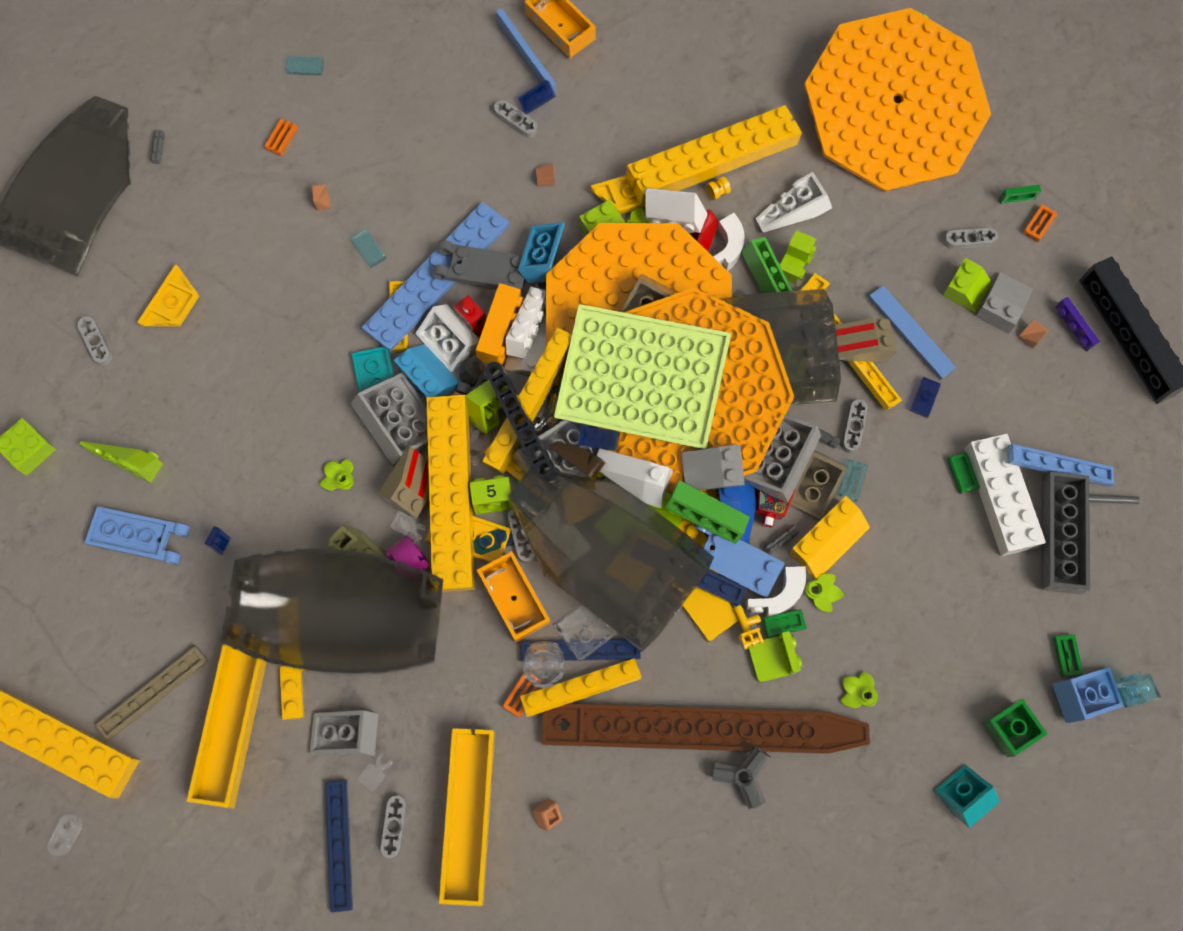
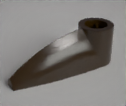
M551 443L549 446L593 479L596 478L606 463L597 455L575 445Z

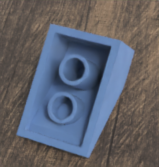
M1110 667L1052 684L1066 723L1086 720L1124 706Z

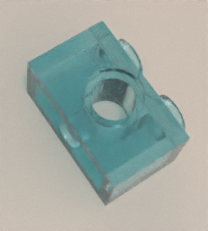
M1141 672L1121 678V683L1116 684L1125 708L1144 704L1161 697L1150 673L1143 676Z

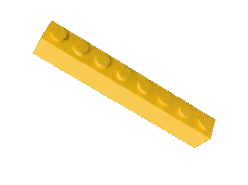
M558 327L519 395L532 422L567 360L572 334ZM508 417L483 459L486 466L501 474L505 473L513 455L521 444ZM520 418L517 424H521L524 418Z

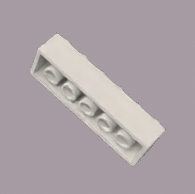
M1008 434L973 441L964 449L965 453L967 452L980 486L978 491L1001 557L1035 549L1046 543L1020 468L1017 465L1008 464V446L1011 444Z

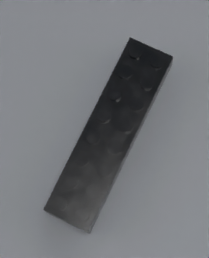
M1113 256L1093 264L1079 280L1156 404L1176 396L1183 390V365L1180 358L1170 347L1169 341L1161 333L1159 326L1150 316L1149 310L1145 308L1138 293L1134 291L1129 279L1125 277L1120 269V265L1114 260Z

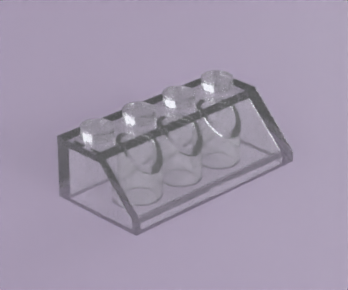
M614 578L553 623L552 626L575 658L581 662L643 614L626 585Z

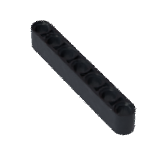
M490 362L485 368V373L535 473L545 482L554 480L557 475L556 468L508 373L500 363ZM500 370L497 375L493 376L495 371ZM504 386H508L504 392H501ZM512 402H516L514 407L509 408ZM520 418H524L521 424H517ZM529 434H533L530 440L525 441ZM541 451V454L534 458L535 452ZM549 467L548 473L543 475V469Z

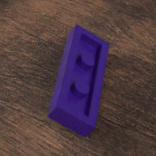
M1069 297L1062 299L1055 308L1058 315L1064 319L1068 329L1074 333L1080 346L1086 352L1093 349L1100 341Z

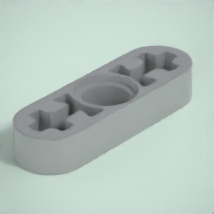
M500 100L495 103L494 111L496 117L527 138H532L537 134V123L507 101ZM519 116L521 119L518 122H513L511 118Z
M993 228L951 230L945 236L944 244L950 249L990 247L998 239V233ZM966 236H974L975 242L968 241Z
M88 316L81 318L78 321V329L93 360L101 366L108 365L112 361V354L97 323ZM87 323L90 324L89 327H90V329H91L92 332H89V331L86 329V324H87ZM99 337L98 344H90L92 338ZM97 350H101L104 353L103 359H100L101 355Z
M855 400L849 407L842 441V448L847 453L856 452L861 445L868 406L863 400ZM859 405L861 411L858 417H855L857 412L856 406ZM857 422L860 425V429L857 431L852 430L850 423ZM852 436H855L853 439V444L855 445L850 447V444L847 442L850 441Z
M513 508L508 513V520L517 555L521 562L530 563L535 558V550L531 544H527L529 542L527 539L518 540L516 538L517 532L521 531L525 526L517 527L516 520L512 519L514 514L518 513L519 516L522 515L520 517V524H525L526 526L528 524L526 515L521 508ZM526 544L528 552H532L529 554V558L521 556L524 553L523 546L518 547V545Z
M397 795L392 796L388 800L381 842V853L386 858H395L401 851L407 802L403 797ZM396 799H399V803L402 804V808H398L397 815L401 814V819L398 817L389 818L390 813H395L392 803H395ZM393 820H396L400 825L396 833H391L388 829L389 823ZM387 835L398 836V840L393 839V846L396 847V851H392L391 855L388 850H385V847L389 846L391 839H386Z

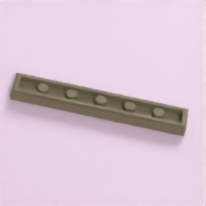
M197 646L192 647L96 723L95 727L106 741H110L209 661Z

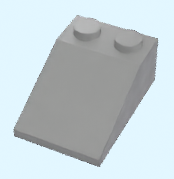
M1000 272L976 317L1009 334L1022 315L1033 289Z
M740 445L682 453L685 483L700 491L745 486Z
M365 710L314 713L310 754L340 756L375 755L378 714Z

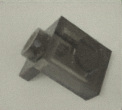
M475 355L461 364L459 372L461 382L475 387L478 377L485 371L486 365Z

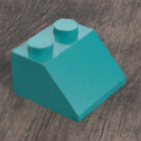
M967 765L962 766L935 789L951 812L969 828L1000 803L995 788Z

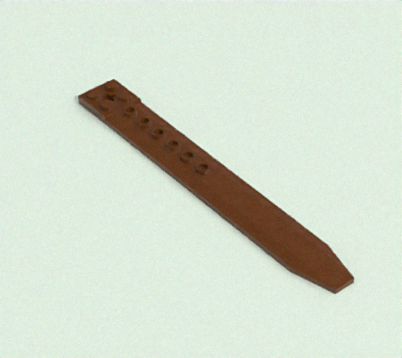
M566 704L543 712L542 745L753 751L757 745L765 752L829 754L870 744L869 723L830 712ZM562 719H566V723H569V727H566L564 731L561 730V727H558V723H561Z

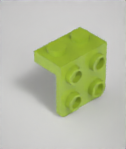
M790 631L783 632L777 637L765 639L763 644L757 643L755 647H748L759 682L797 674L801 671L802 661L800 656L796 655V641L794 636L790 635Z

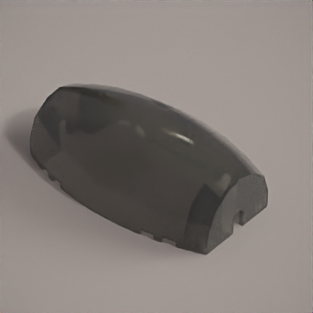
M317 548L295 549V551L286 552L281 550L271 554H256L235 559L229 589L231 606L226 607L220 642L246 656L275 666L322 675H382L431 665L435 663L443 579L422 569L408 566V564L403 562L399 563L386 557L348 550Z

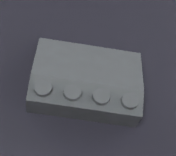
M403 372L357 393L351 402L352 407L393 466L397 464L408 445L417 452L428 445L427 407Z
M785 415L758 471L744 476L745 482L772 497L789 502L821 437L818 426Z
M564 420L540 435L557 471L554 480L545 482L535 473L523 447L515 452L513 459L522 472L551 499L586 476L584 472L549 447L551 443L575 445L595 455L598 454L599 448L604 449V447L588 425ZM536 451L534 458L538 457L541 451ZM549 467L543 469V475L548 473Z

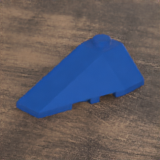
M745 482V486L716 489L718 501L750 517L745 532L740 540L749 544L757 505L755 487Z

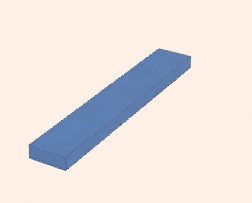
M503 9L497 10V23L551 97L556 95L555 81Z
M884 285L869 295L870 301L886 319L890 320L892 326L940 380L955 370L956 366Z
M1016 444L1008 446V464L1048 473L1059 472L1089 476V482L1109 487L1114 485V467Z

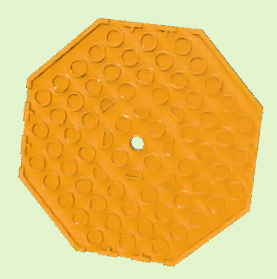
M912 8L839 24L804 84L811 114L815 120L818 139L821 142L823 156L883 192L956 175L991 115L971 43ZM900 96L902 102L896 103L893 97Z
M599 223L546 274V347L557 327L570 334L573 333L579 304L621 312L641 274L675 291L674 294L695 287L732 305V275L679 223Z
M695 287L624 312L731 333L707 449L740 445L744 476L757 472L794 399V394L769 322L714 296H710ZM597 427L605 450L672 469L673 473L667 489L671 492L679 480L685 483L682 453L703 450Z

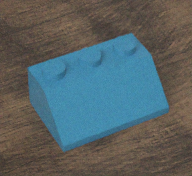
M564 222L531 227L518 271L528 283L545 281L546 274L552 268L565 225Z
M425 344L407 349L394 360L399 372H403L410 384L426 401V397L448 396L458 386V379Z

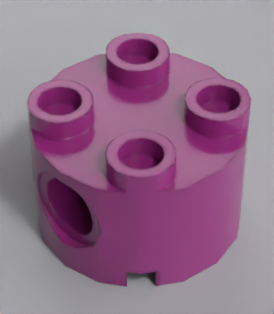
M409 534L392 544L385 551L388 557L396 563L395 568L399 574L404 576L407 581L430 567L427 558L419 546L413 544L414 540Z

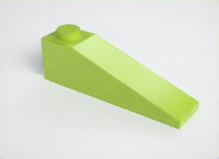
M81 441L79 444L87 451L149 483L153 481L163 465L158 459L159 456L152 451L146 453L139 449Z

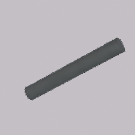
M1089 495V502L1139 504L1140 498L1135 496Z

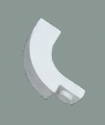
M735 213L719 221L717 230L725 240L726 248L713 256L727 271L737 263L744 244V229Z
M805 566L785 567L782 571V592L774 598L748 599L745 603L746 610H751V613H763V610H766V617L782 614L789 610L803 593L806 582Z

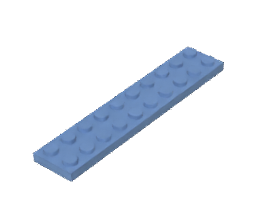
M481 202L446 240L456 245L487 250L510 226V222L484 202ZM436 249L361 327L362 331L391 352L456 283V281L439 280L432 276L435 265H444L450 269L453 256L441 255Z

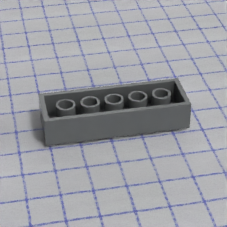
M1049 472L1042 478V533L1046 541L1042 545V590L1083 594L1090 590L1089 476Z

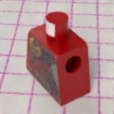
M466 296L454 306L453 311L477 337H480L487 319L486 314L470 296Z
M755 488L757 498L755 514L763 516L762 526L772 528L775 519L780 520L785 517L793 494L789 502H786Z

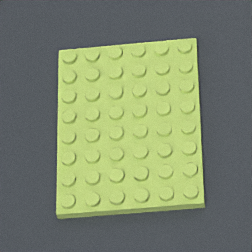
M579 304L554 418L707 449L731 333Z

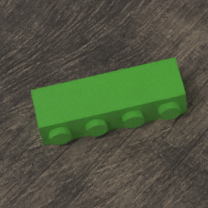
M766 237L751 240L741 252L765 300L772 307L774 314L788 310L797 298Z
M680 480L673 489L665 507L734 544H737L743 536L750 518L741 511L718 501Z

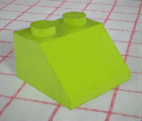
M965 258L943 296L976 313L992 282L982 266Z

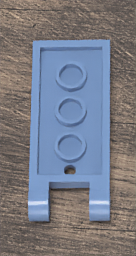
M97 506L84 543L89 546L178 565L181 555L165 551L171 533L187 537L190 527L180 523Z
M695 524V528L709 534V537L701 552L684 545L681 554L767 598L785 563L742 540L734 544ZM711 545L715 546L714 550H710Z

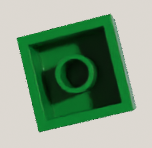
M1024 699L1012 702L982 722L1007 758L1018 755L1048 734Z

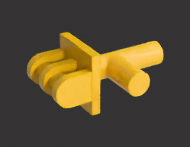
M742 606L735 607L734 610L744 631L738 637L743 649L747 650L749 646L755 647L757 643L763 644L760 628L751 630L750 627L761 622L759 615L746 618Z

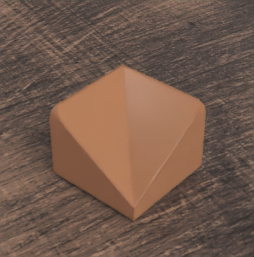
M554 163L536 168L537 186L555 185Z
M326 185L312 186V196L316 210L330 209L329 192Z
M1033 320L1019 335V338L1031 348H1034L1048 330L1036 320Z
M548 799L532 810L538 827L546 831L563 820L556 801Z

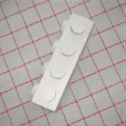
M530 287L505 339L507 355L525 359L528 350L531 349L534 337L538 334L540 324L544 321L546 314V290Z

